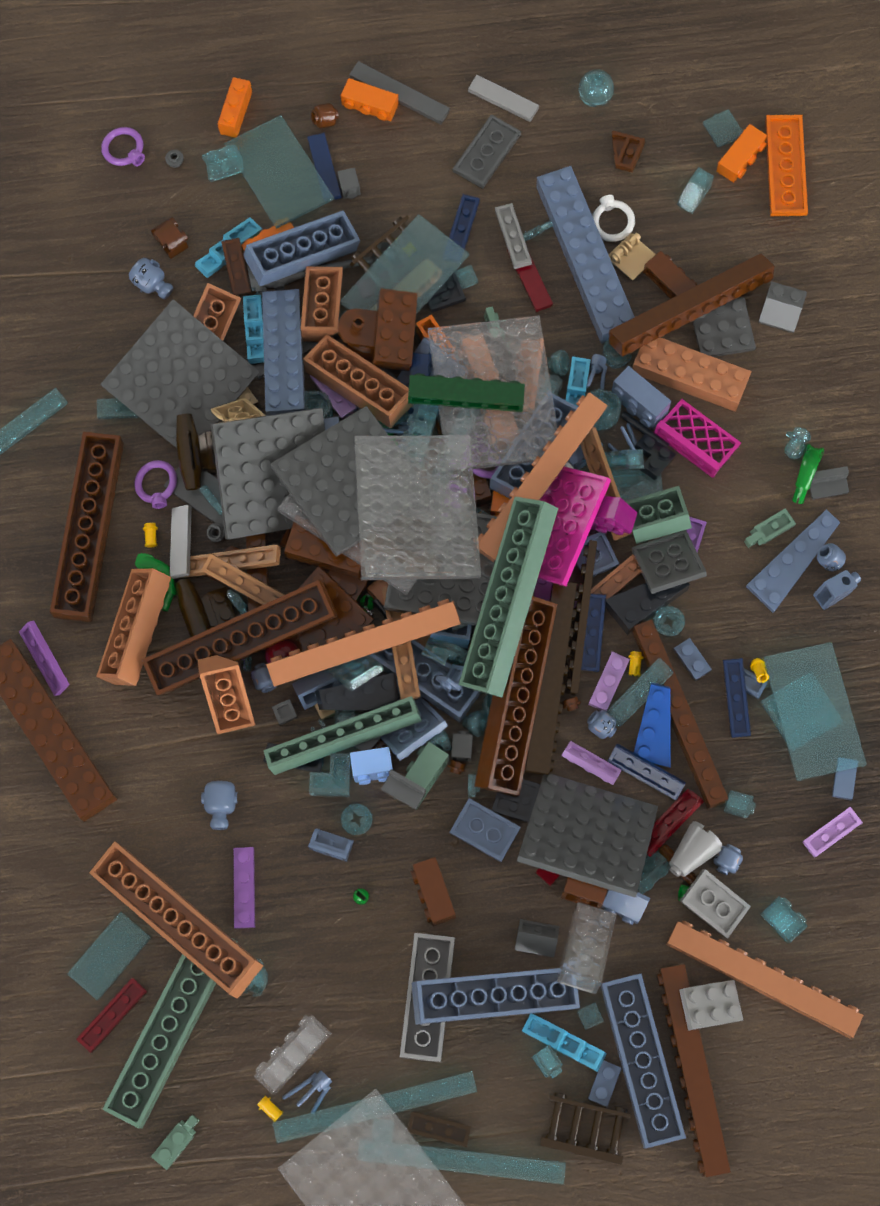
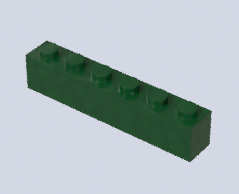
M417 373L410 375L408 403L522 412L525 384L519 381L502 382L497 379L491 381H484L480 378L463 379L459 376L445 378L442 375H434L432 377Z

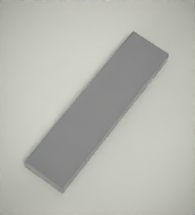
M476 75L468 88V92L531 122L539 109L538 104L479 75Z
M513 204L495 207V213L514 269L532 265Z
M190 505L172 508L170 577L172 579L190 575L192 511Z

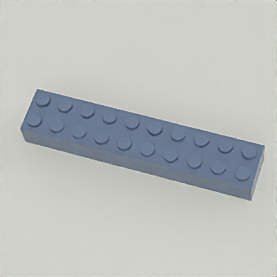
M571 166L537 177L536 188L602 344L609 341V330L634 318V314Z

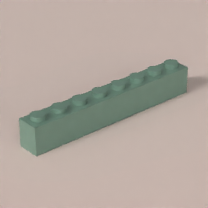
M410 696L263 751L268 768L276 775L419 723L422 719L416 702Z

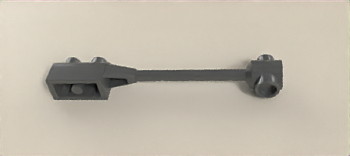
M387 242L379 244L377 246L392 265H396L394 251ZM374 254L364 257L368 264L374 263L377 268L382 267L383 271H387ZM353 260L315 267H343L345 269L351 267L350 263ZM247 267L252 291H256L258 295H262V292H267L268 288H274L275 291L284 290L285 285L304 278L306 270L259 286L251 269Z

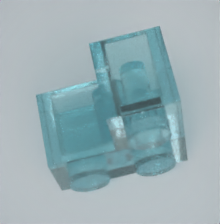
M331 753L330 773L310 772L309 793L311 796L350 797L352 766L350 754Z

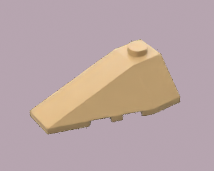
M246 398L211 409V412L224 422L266 416Z

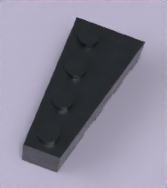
M687 582L651 594L647 583H644L605 599V608L628 635L633 631L635 625L646 622L685 593L690 584Z
M388 673L315 691L319 710L372 711L401 700L395 673Z

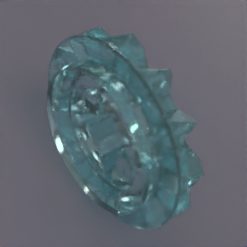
M232 589L227 591L229 599L240 614L248 612V606L239 593Z
M663 607L657 611L654 617L655 628L659 631V634H663L666 637L676 636L684 628V615L675 607ZM666 615L670 620H675L672 623V628L669 624H663L666 622Z
M359 803L352 804L343 810L341 824L349 834L361 835L370 829L372 814L366 806ZM353 812L357 816H363L360 819V827L356 822H350L353 819Z

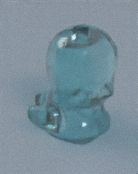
M796 427L793 432L786 433L791 440L786 444L784 451L790 459H799L806 448L805 443L811 439V435L806 429Z

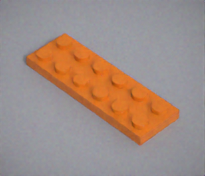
M766 115L770 216H807L808 203L802 115Z

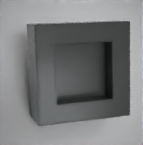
M290 699L272 706L279 725L297 719Z

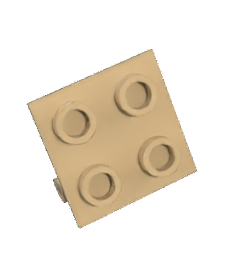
M630 233L609 254L611 262L632 281L644 270V265L656 255L639 240L641 236L638 233Z

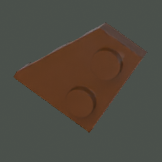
M612 131L615 167L633 173L645 145V139Z

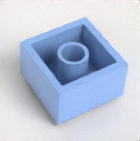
M389 747L350 753L353 778L355 783L359 782V785L370 784L372 780L385 782L389 776L390 769L393 770Z

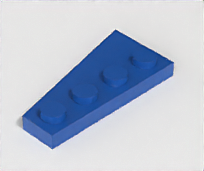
M651 682L633 753L651 763L671 768L670 687Z

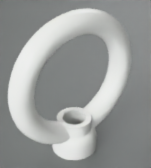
M613 195L603 196L600 198L601 205L596 208L592 217L602 240L608 242L621 241L634 228V213L627 204L615 200ZM619 208L627 215L628 223L626 228L621 233L614 235L605 233L599 226L600 215L604 211Z

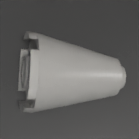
M693 821L689 825L669 863L670 871L677 877H685L723 849L721 848L723 845L718 837L710 830L709 832L703 830L704 825Z

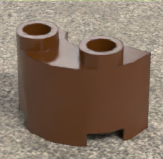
M173 217L150 230L170 259L189 248L186 243L188 240L187 235L183 230H178V224Z

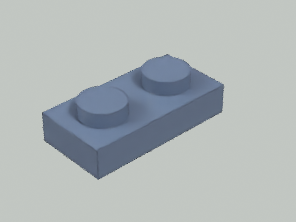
M690 638L673 649L694 681L712 670Z
M603 1060L595 1077L588 1100L607 1107L621 1067Z

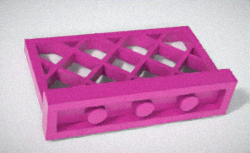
M683 399L657 424L654 431L656 435L669 443L670 447L712 478H714L719 469L741 445L740 441ZM681 406L688 410V415H679L678 409ZM689 419L690 427H681L680 420ZM693 419H700L703 422V426H694ZM669 420H677L678 427L671 428L666 423ZM704 430L705 438H696L695 431ZM708 430H715L718 433V437L709 438ZM682 431H691L692 438L686 439L682 435ZM723 441L731 442L734 445L733 448L724 449ZM706 442L707 450L698 448L697 443ZM710 442H719L720 449H711ZM721 453L722 460L720 463L713 459L712 454Z

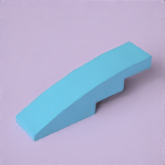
M249 217L224 234L221 241L240 238L242 245L247 239L257 236L262 231V228ZM221 241L211 247L207 255L195 262V267L207 278L226 265Z
M261 295L243 296L247 359L250 364L264 363Z
M572 356L566 401L579 407L576 403L582 395L585 396L591 359Z
M532 1013L522 1029V1032L597 1072L607 1054Z

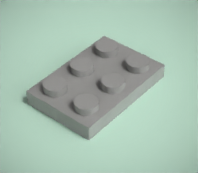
M702 869L680 899L682 904L727 939L751 907L706 869Z
M734 980L679 989L688 1031L743 1021Z

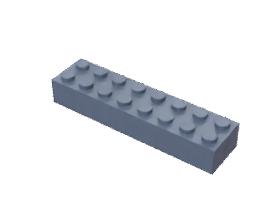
M299 289L262 292L266 416L305 410L303 340L301 334L302 315Z
M575 967L412 982L415 1025L580 1008Z
M642 974L602 983L600 986L643 1148L646 1149L686 1138Z

